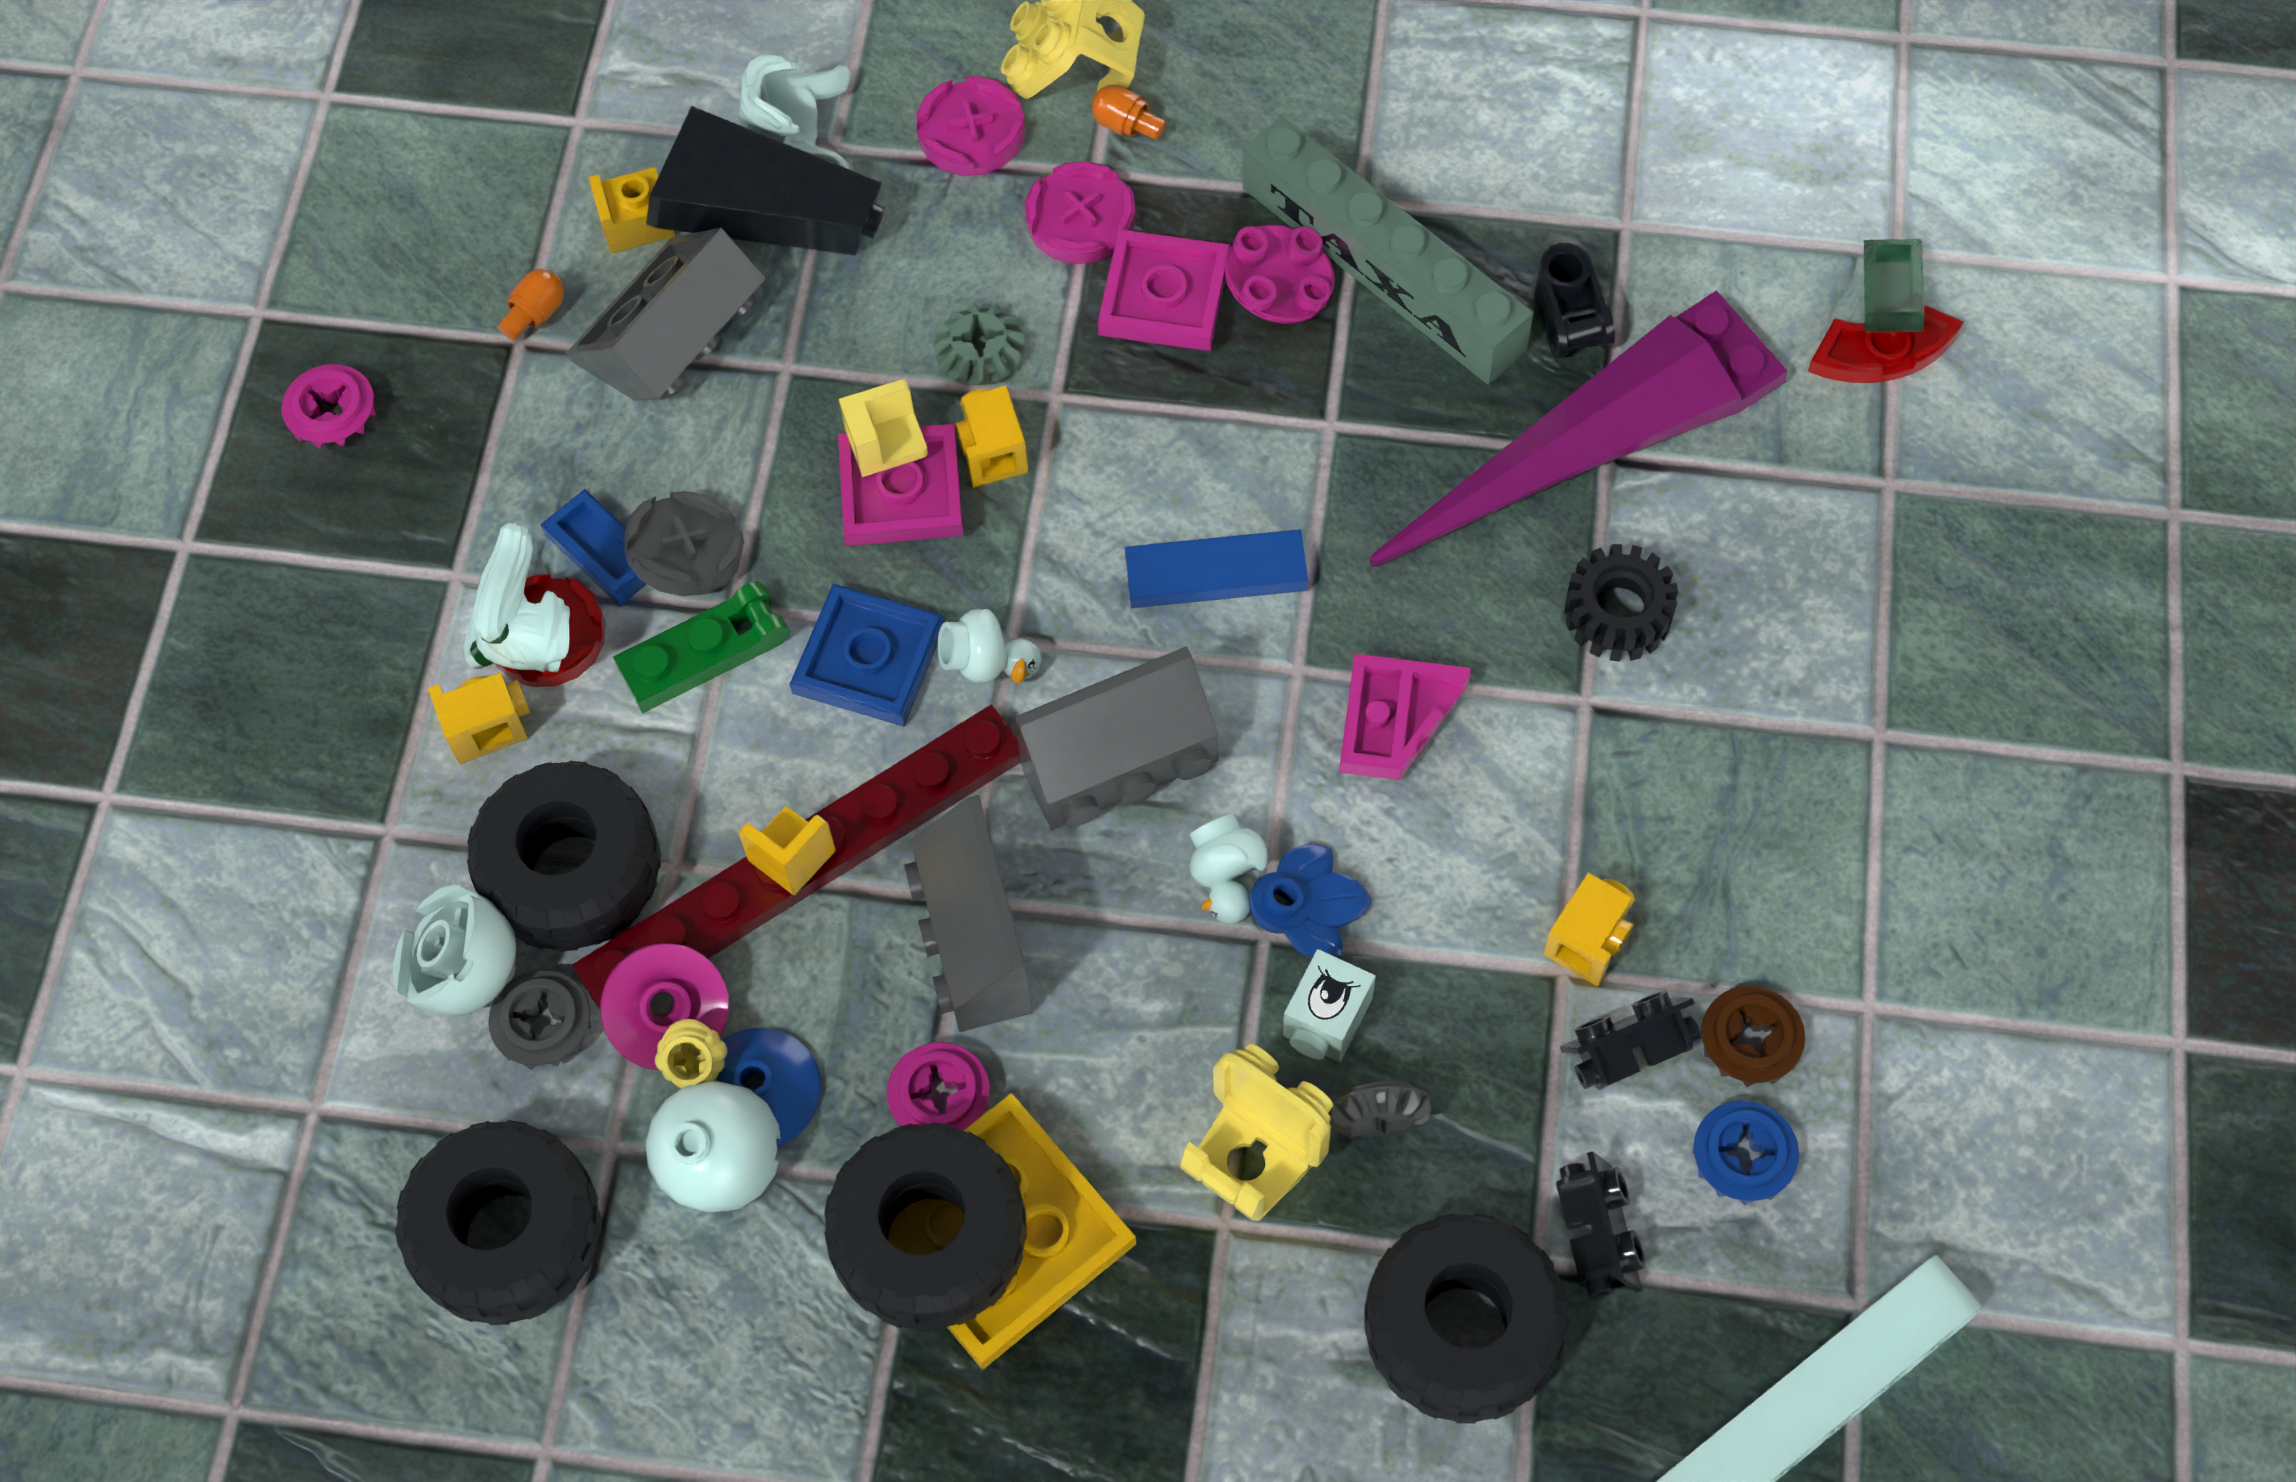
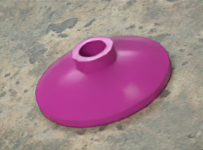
M674 943L648 945L626 956L609 975L601 996V1021L609 1041L623 1057L640 1067L659 1070L655 1064V1056L658 1052L657 1045L663 1039L667 1029L675 1022L682 1019L697 1020L708 1026L711 1030H715L719 1037H721L729 1013L728 992L718 969L698 951ZM661 992L671 994L673 1003L669 1011L664 1014H655L651 1011L650 1003L656 994Z

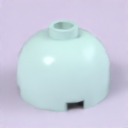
M453 884L439 888L423 900L416 912L425 917L419 923L415 933L404 929L398 941L393 961V985L398 993L408 997L405 1001L432 1013L444 1016L477 1012L495 999L514 977L516 967L515 931L493 902L479 894Z
M719 1081L685 1086L668 1097L651 1119L645 1142L648 1168L658 1187L682 1206L710 1213L740 1209L761 1196L776 1174L779 1161L775 1160L777 1152L776 1139H780L779 1124L768 1104L748 1088Z

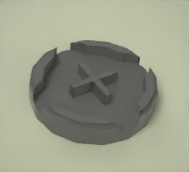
M687 491L670 492V498H663L656 501V496L643 501L630 515L624 536L627 564L637 577L660 592L678 596L703 595L724 586L738 571L744 545L742 530L741 532L735 524V516L726 506L709 496Z

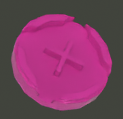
M967 76V82L953 84L952 80L939 84L924 97L916 113L918 143L929 161L943 171L960 176L984 175L1004 167L1018 154L1025 140V116L1015 92L1000 81L982 76Z
M1088 161L1064 163L1053 168V174L1046 176L1043 180L1039 177L1032 184L1025 200L1027 232L1036 247L1053 259L1071 264L1094 263L1113 255L1118 229L1133 231L1136 224L1134 193L1128 183L1126 186L1124 182L1119 180L1118 173L1108 166Z

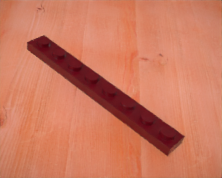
M993 705L987 706L805 819L809 822L815 815H819L828 822L836 851L795 896L749 862L746 856L573 963L572 967L600 1010L602 992L609 975L619 962L640 948L659 943H674L690 947L703 954L707 959L711 958L1020 764L1021 758L1017 737Z

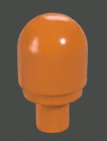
M1120 85L1102 87L1097 91L1092 100L1091 109L1095 120L1101 126L1122 137L1127 135L1133 138L1139 132L1158 141L1165 130L1167 122L1148 112L1149 103L1144 101L1142 96Z
M536 269L527 273L510 292V298L506 301L510 311L497 325L498 330L508 339L515 341L528 325L538 328L540 324H545L563 302L565 289L561 279L555 273L546 269Z

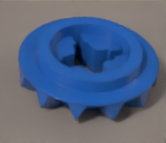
M1752 1101L1728 1102L1709 1112L1701 1121L1696 1131L1692 1153L1698 1167L1699 1178L1705 1179L1715 1189L1718 1197L1727 1196L1740 1200L1744 1206L1753 1201L1772 1200L1791 1182L1799 1161L1797 1139L1788 1122L1773 1109ZM1743 1130H1746V1140H1749L1750 1149L1754 1152H1761L1762 1156H1765L1764 1158L1754 1159L1747 1175H1743V1168H1740L1739 1158L1728 1156V1153L1725 1152V1150L1735 1149Z

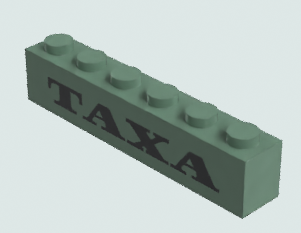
M1283 115L1243 148V189L1291 228L1296 229L1305 226L1317 231L1323 240L1322 249L1332 261L1487 385H1490L1527 351L1533 312Z

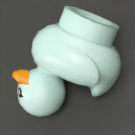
M978 608L970 610L958 622H944L940 628L938 657L944 670H959L971 682L978 684L989 683L996 679L1003 671L1018 685L1023 682V679H1028L1035 675L1041 665V654L1037 646L1031 641L1020 638L1011 640L1004 646V639L998 619L989 609Z
M1229 814L1213 820L1189 834L1196 848L1191 856L1189 867L1192 877L1198 884L1211 888L1209 898L1202 903L1201 910L1211 912L1222 923L1234 924L1246 918L1251 909L1249 905L1250 893L1245 886L1232 879L1252 868L1263 871L1267 865L1268 857L1266 845L1261 836L1251 829L1241 828L1235 814Z

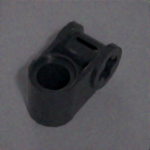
M1558 243L1550 246L1543 253L1535 287V300L1544 322L1546 338L1554 358L1559 359L1566 357L1569 350L1597 344L1603 349L1613 347L1615 328L1611 309L1607 300L1602 295L1591 258L1587 251L1579 245L1572 243ZM1563 277L1569 279L1572 282H1562L1555 278Z

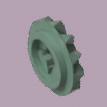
M973 301L968 310L957 312L951 309L948 320L944 324L937 325L933 347L938 365L949 377L964 384L987 385L1006 378L1019 366L1025 351V339L1015 315L1008 316L1003 313L997 303L990 309L980 308ZM976 330L984 333V337L987 340L985 349H983L984 357H978L977 350H974L972 344V334Z

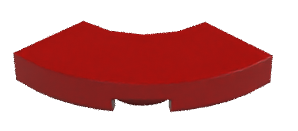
M1912 299L1897 314L1878 322L1856 324L1834 318L1810 362L1808 372L1824 378L1849 383H1878L1896 380L1924 369L1942 356L1957 338L1964 322Z

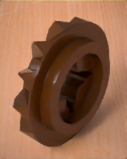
M1758 986L1737 987L1718 996L1708 1007L1700 1029L1704 1044V1057H1709L1719 1068L1721 1077L1731 1076L1742 1081L1746 1087L1755 1083L1766 1082L1774 1085L1781 1077L1794 1070L1805 1046L1803 1022L1793 1005L1778 993ZM1742 1019L1744 1024H1748L1753 1032L1764 1030L1766 1033L1771 1031L1770 1035L1766 1036L1761 1044L1762 1056L1759 1051L1755 1052L1750 1044L1739 1045L1737 1043L1732 1045L1733 1041L1740 1037L1743 1030Z

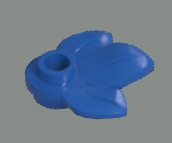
M1306 844L1286 852L1280 859L1276 872L1268 873L1257 880L1250 892L1249 905L1253 919L1262 929L1275 934L1284 933L1294 948L1301 954L1313 958L1317 949L1336 958H1340L1343 954V944L1338 928L1348 925L1364 915L1372 904V899L1357 880L1343 873H1332L1333 853L1330 847L1320 844ZM1273 894L1286 899L1290 906L1279 904Z

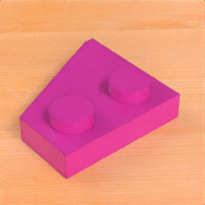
M1354 654L1339 773L1401 780L1467 689L1471 668Z

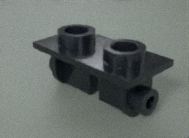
M1667 991L1649 995L1631 1004L1634 1014L1613 1023L1610 1016H1604L1575 1028L1574 1032L1577 1039L1560 1046L1561 1052L1580 1055L1582 1063L1575 1065L1574 1069L1584 1089L1595 1086L1598 1090L1604 1089L1608 1085L1640 1072L1632 1051L1633 1048L1639 1045L1648 1066H1654L1681 1053L1692 1050V1042L1701 1039V1033L1694 1018L1690 1015L1683 1018L1680 1010L1694 1005L1693 998H1670Z
M1589 1152L1587 1156L1590 1170L1586 1171L1583 1163L1563 1166L1559 1169L1561 1179L1556 1182L1566 1227L1572 1230L1591 1224L1592 1234L1570 1240L1579 1285L1587 1287L1589 1297L1591 1298L1604 1297L1614 1293L1613 1282L1620 1281L1635 1292L1643 1291L1638 1270L1644 1269L1646 1266L1643 1248L1634 1230L1628 1231L1622 1207L1630 1204L1626 1181L1618 1167L1612 1168V1165L1595 1152Z

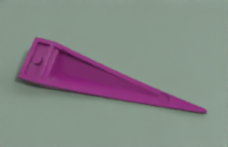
M1716 290L1678 316L1669 315L1374 552L1370 558L1371 567H1379L1470 522L1590 469L1697 427L1737 414L1784 384L1787 378V370Z

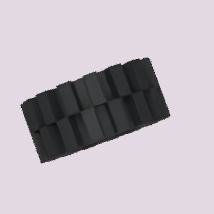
M1611 544L1609 556H1605L1601 547L1593 550L1590 562L1583 557L1577 564L1576 573L1572 572L1565 601L1566 625L1569 631L1576 629L1574 640L1581 647L1588 640L1592 642L1590 654L1600 657L1603 648L1611 650L1609 661L1620 662L1622 652L1628 650L1630 661L1641 658L1644 647L1651 654L1658 648L1660 639L1665 641L1678 602L1676 601L1678 587L1677 583L1671 584L1673 573L1668 566L1658 571L1661 558L1653 552L1645 561L1640 558L1642 547L1632 545L1630 555L1622 554V544ZM1610 588L1627 589L1642 599L1644 609L1635 617H1616L1605 612L1600 607L1598 596L1604 590Z

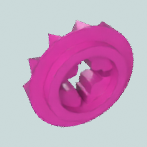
M339 364L322 365L304 372L291 383L283 397L282 416L285 424L299 442L302 440L309 441L319 450L325 443L335 442L343 447L346 437L355 432L364 434V423L368 418L376 416L373 404L375 394L366 377L356 369ZM316 399L322 403L327 402L330 405L338 402L343 413L340 415H334L330 412L322 414Z
M934 1042L916 1047L899 1060L889 1077L887 1101L898 1126L911 1123L913 1125L932 1124L934 1122L948 1124L953 1128L964 1131L977 1121L985 1111H988L990 1084L986 1070L973 1053L959 1045ZM938 1071L939 1079L943 1080L946 1089L957 1088V1093L947 1097L948 1106L945 1107L946 1114L940 1115L939 1109H935L932 1100H921V1096L931 1092V1082H934L932 1072Z

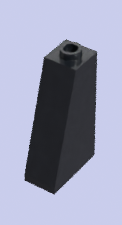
M691 106L650 193L646 224L658 229L688 233L722 228L731 239L856 255L863 237L866 236L874 239L881 223L885 207L876 203L882 182Z

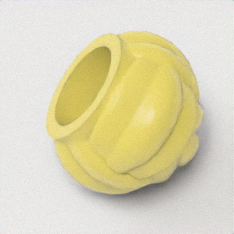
M682 1019L672 1024L665 1032L663 1039L659 1041L655 1064L662 1071L664 1079L671 1081L680 1089L685 1086L712 1082L716 1080L718 1074L724 1068L727 1046L723 1040H720L715 1030H711L702 1022L693 1019Z

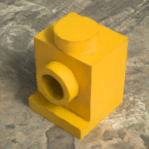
M656 167L602 181L599 174L588 177L611 254L676 237L673 230L658 229L646 224L650 193L658 178Z
M1007 386L990 390L976 389L961 397L960 404L964 413V420L955 422V427L963 455L967 456L972 487L1029 473L1025 440Z
M499 672L488 677L478 676L464 681L458 688L446 693L443 692L439 684L427 688L445 739L459 765L528 739L520 717L530 714L531 711L518 679L506 683L502 673Z
M1588 872L1549 931L1544 956L1599 987L1605 977L1611 956H1617L1634 925L1626 921L1628 911L1635 901L1633 893L1615 880H1601Z

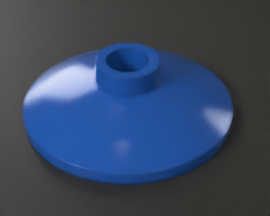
M769 1028L746 1029L724 1038L723 1042L727 1046V1055L724 1059V1068L718 1074L715 1081L743 1087V1081L748 1075L753 1073L763 1074L765 1076L763 1085L751 1091L768 1104L779 1124L780 1139H776L777 1147L793 1140L811 1122L818 1108L821 1096L819 1070L809 1050L793 1036Z

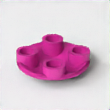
M1281 225L1244 227L1236 235L1225 259L1224 273L1226 282L1236 300L1252 314L1276 323H1298L1319 314L1328 304L1333 294L1335 277L1330 259L1322 249L1323 240L1317 231L1305 226L1296 229Z

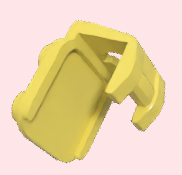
M1041 0V3L1035 2L1033 4L1025 1L1016 9L1011 19L1010 29L1016 33V39L1019 42L1006 54L1002 62L1001 73L1007 76V82L1016 95L1029 99L1063 75L1072 66L1076 57L1083 54L1110 67L1109 73L1099 81L1097 91L1107 85H1120L1127 89L1135 74L1137 52L1145 13L1131 0ZM1109 16L1116 20L1120 27L1107 36L1102 25L1096 22V17Z
M1248 1044L1243 1051L1235 1050L1233 1054L1224 1053L1214 1066L1213 1091L1215 1096L1223 1103V1108L1199 1147H1196L1191 1142L1187 1144L1180 1167L1181 1170L1195 1180L1202 1181L1204 1186L1230 1204H1234L1235 1208L1249 1219L1259 1221L1305 1176L1312 1166L1318 1167L1327 1156L1331 1129L1329 1123L1331 1119L1328 1113L1332 1109L1333 1103L1319 1088L1305 1081H1302L1297 1088L1289 1087L1287 1090L1276 1081L1274 1075L1279 1070V1065L1274 1058L1260 1047ZM1256 1140L1266 1145L1267 1148L1263 1152L1265 1168L1256 1179L1250 1181L1240 1180L1229 1172L1227 1160L1234 1150L1241 1147H1251Z

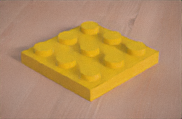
M1012 1093L964 1130L985 1140L992 1150L1001 1155L1010 1167L1020 1188L1026 1211L1027 1235L1023 1259L1017 1275H1014L1006 1288V1292L993 1306L990 1305L976 1315V1318L959 1326L957 1324L947 1327L982 1370L1136 1245V1236ZM923 1199L911 1203L897 1214L889 1229L888 1241L893 1247L907 1254L928 1255L940 1251L956 1239L964 1224L965 1215L957 1206L943 1199Z

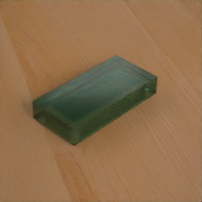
M1922 239L1864 240V332L1924 330Z

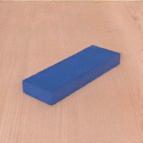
M1301 529L1125 547L1131 608L1308 591V575Z

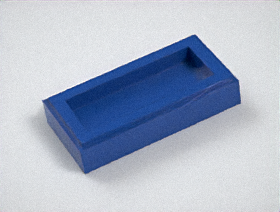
M586 489L582 490L540 524L544 535L619 607L647 585L637 577L627 564L624 550L626 527Z

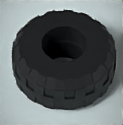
M570 760L569 762H548L536 765L534 768L521 774H516L502 783V786L492 796L488 797L478 810L479 814L473 827L471 826L467 841V864L470 878L476 893L493 902L513 927L515 937L522 940L526 945L539 949L546 948L559 951H573L594 944L598 945L611 939L613 935L626 926L629 927L640 916V912L648 900H651L657 886L658 871L661 868V851L654 823L646 806L635 790L623 782L617 774L606 768L587 764V762ZM567 837H586L596 841L595 847L588 859L575 870L561 875H543L534 871L535 864L542 852L556 841Z
M508 1120V1122L486 1121L470 1125V1127L457 1133L449 1134L437 1142L436 1146L423 1158H420L411 1170V1175L404 1189L401 1190L396 1207L398 1213L395 1232L397 1245L404 1258V1264L416 1284L433 1302L461 1319L470 1322L488 1323L490 1325H510L511 1322L524 1319L530 1320L544 1314L546 1310L561 1300L564 1301L577 1288V1284L586 1271H589L596 1256L595 1251L599 1236H601L602 1217L597 1200L599 1199L588 1172L578 1157L559 1138L544 1129L540 1130L529 1126L525 1122ZM506 1195L524 1196L532 1200L530 1220L523 1232L508 1245L493 1250H479L468 1246L469 1225L477 1212L491 1200Z
M934 1122L932 1124L917 1125L911 1123L894 1127L893 1130L878 1137L875 1136L860 1146V1149L848 1161H845L835 1176L836 1180L830 1195L828 1194L824 1211V1235L829 1259L839 1281L852 1299L866 1312L869 1311L879 1317L884 1323L898 1328L905 1327L919 1329L920 1331H938L940 1328L957 1324L959 1326L976 1318V1315L990 1305L993 1306L1006 1292V1288L1014 1275H1017L1023 1259L1027 1235L1026 1211L1022 1194L1010 1167L1001 1155L992 1150L985 1140L975 1134L953 1128L948 1124ZM923 1199H943L957 1206L964 1213V1224L956 1239L940 1251L928 1255L907 1254L893 1247L888 1241L889 1229L897 1214L911 1203Z
M1453 1213L1437 1216L1436 1219L1421 1225H1415L1403 1233L1401 1238L1391 1248L1387 1249L1378 1262L1368 1286L1364 1307V1326L1369 1353L1376 1370L1380 1371L1388 1383V1387L1401 1400H1405L1417 1408L1418 1412L1435 1419L1441 1418L1455 1421L1456 1423L1476 1424L1478 1421L1496 1420L1513 1413L1516 1408L1527 1401L1529 1402L1544 1387L1555 1370L1564 1348L1568 1325L1567 1299L1563 1283L1560 1282L1553 1262L1543 1249L1541 1250L1528 1238L1526 1233L1513 1225L1510 1226L1493 1219L1494 1217L1480 1214L1455 1215ZM1455 1288L1475 1290L1488 1297L1499 1309L1505 1325V1332L1492 1344L1476 1349L1456 1347L1441 1339L1429 1324L1425 1308L1428 1302L1441 1292Z

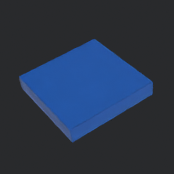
M832 584L789 684L791 692L798 696L904 727L938 646L939 631L945 622V618L937 613Z

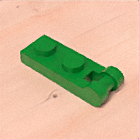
M761 582L748 583L739 588L732 598L613 656L616 667L642 714L779 646L789 637L790 629L780 614H773L769 607L772 599ZM750 620L753 625L751 629L738 635L734 627Z

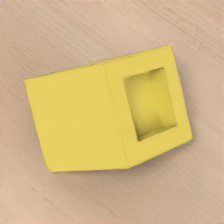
M905 379L839 399L844 428L862 477L927 456V446L914 414L911 392Z

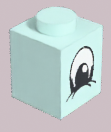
M1317 949L1284 1013L1283 1036L1290 1039L1289 1042L1293 1048L1310 1058L1322 1060L1327 1056L1341 1062L1373 999L1376 975Z

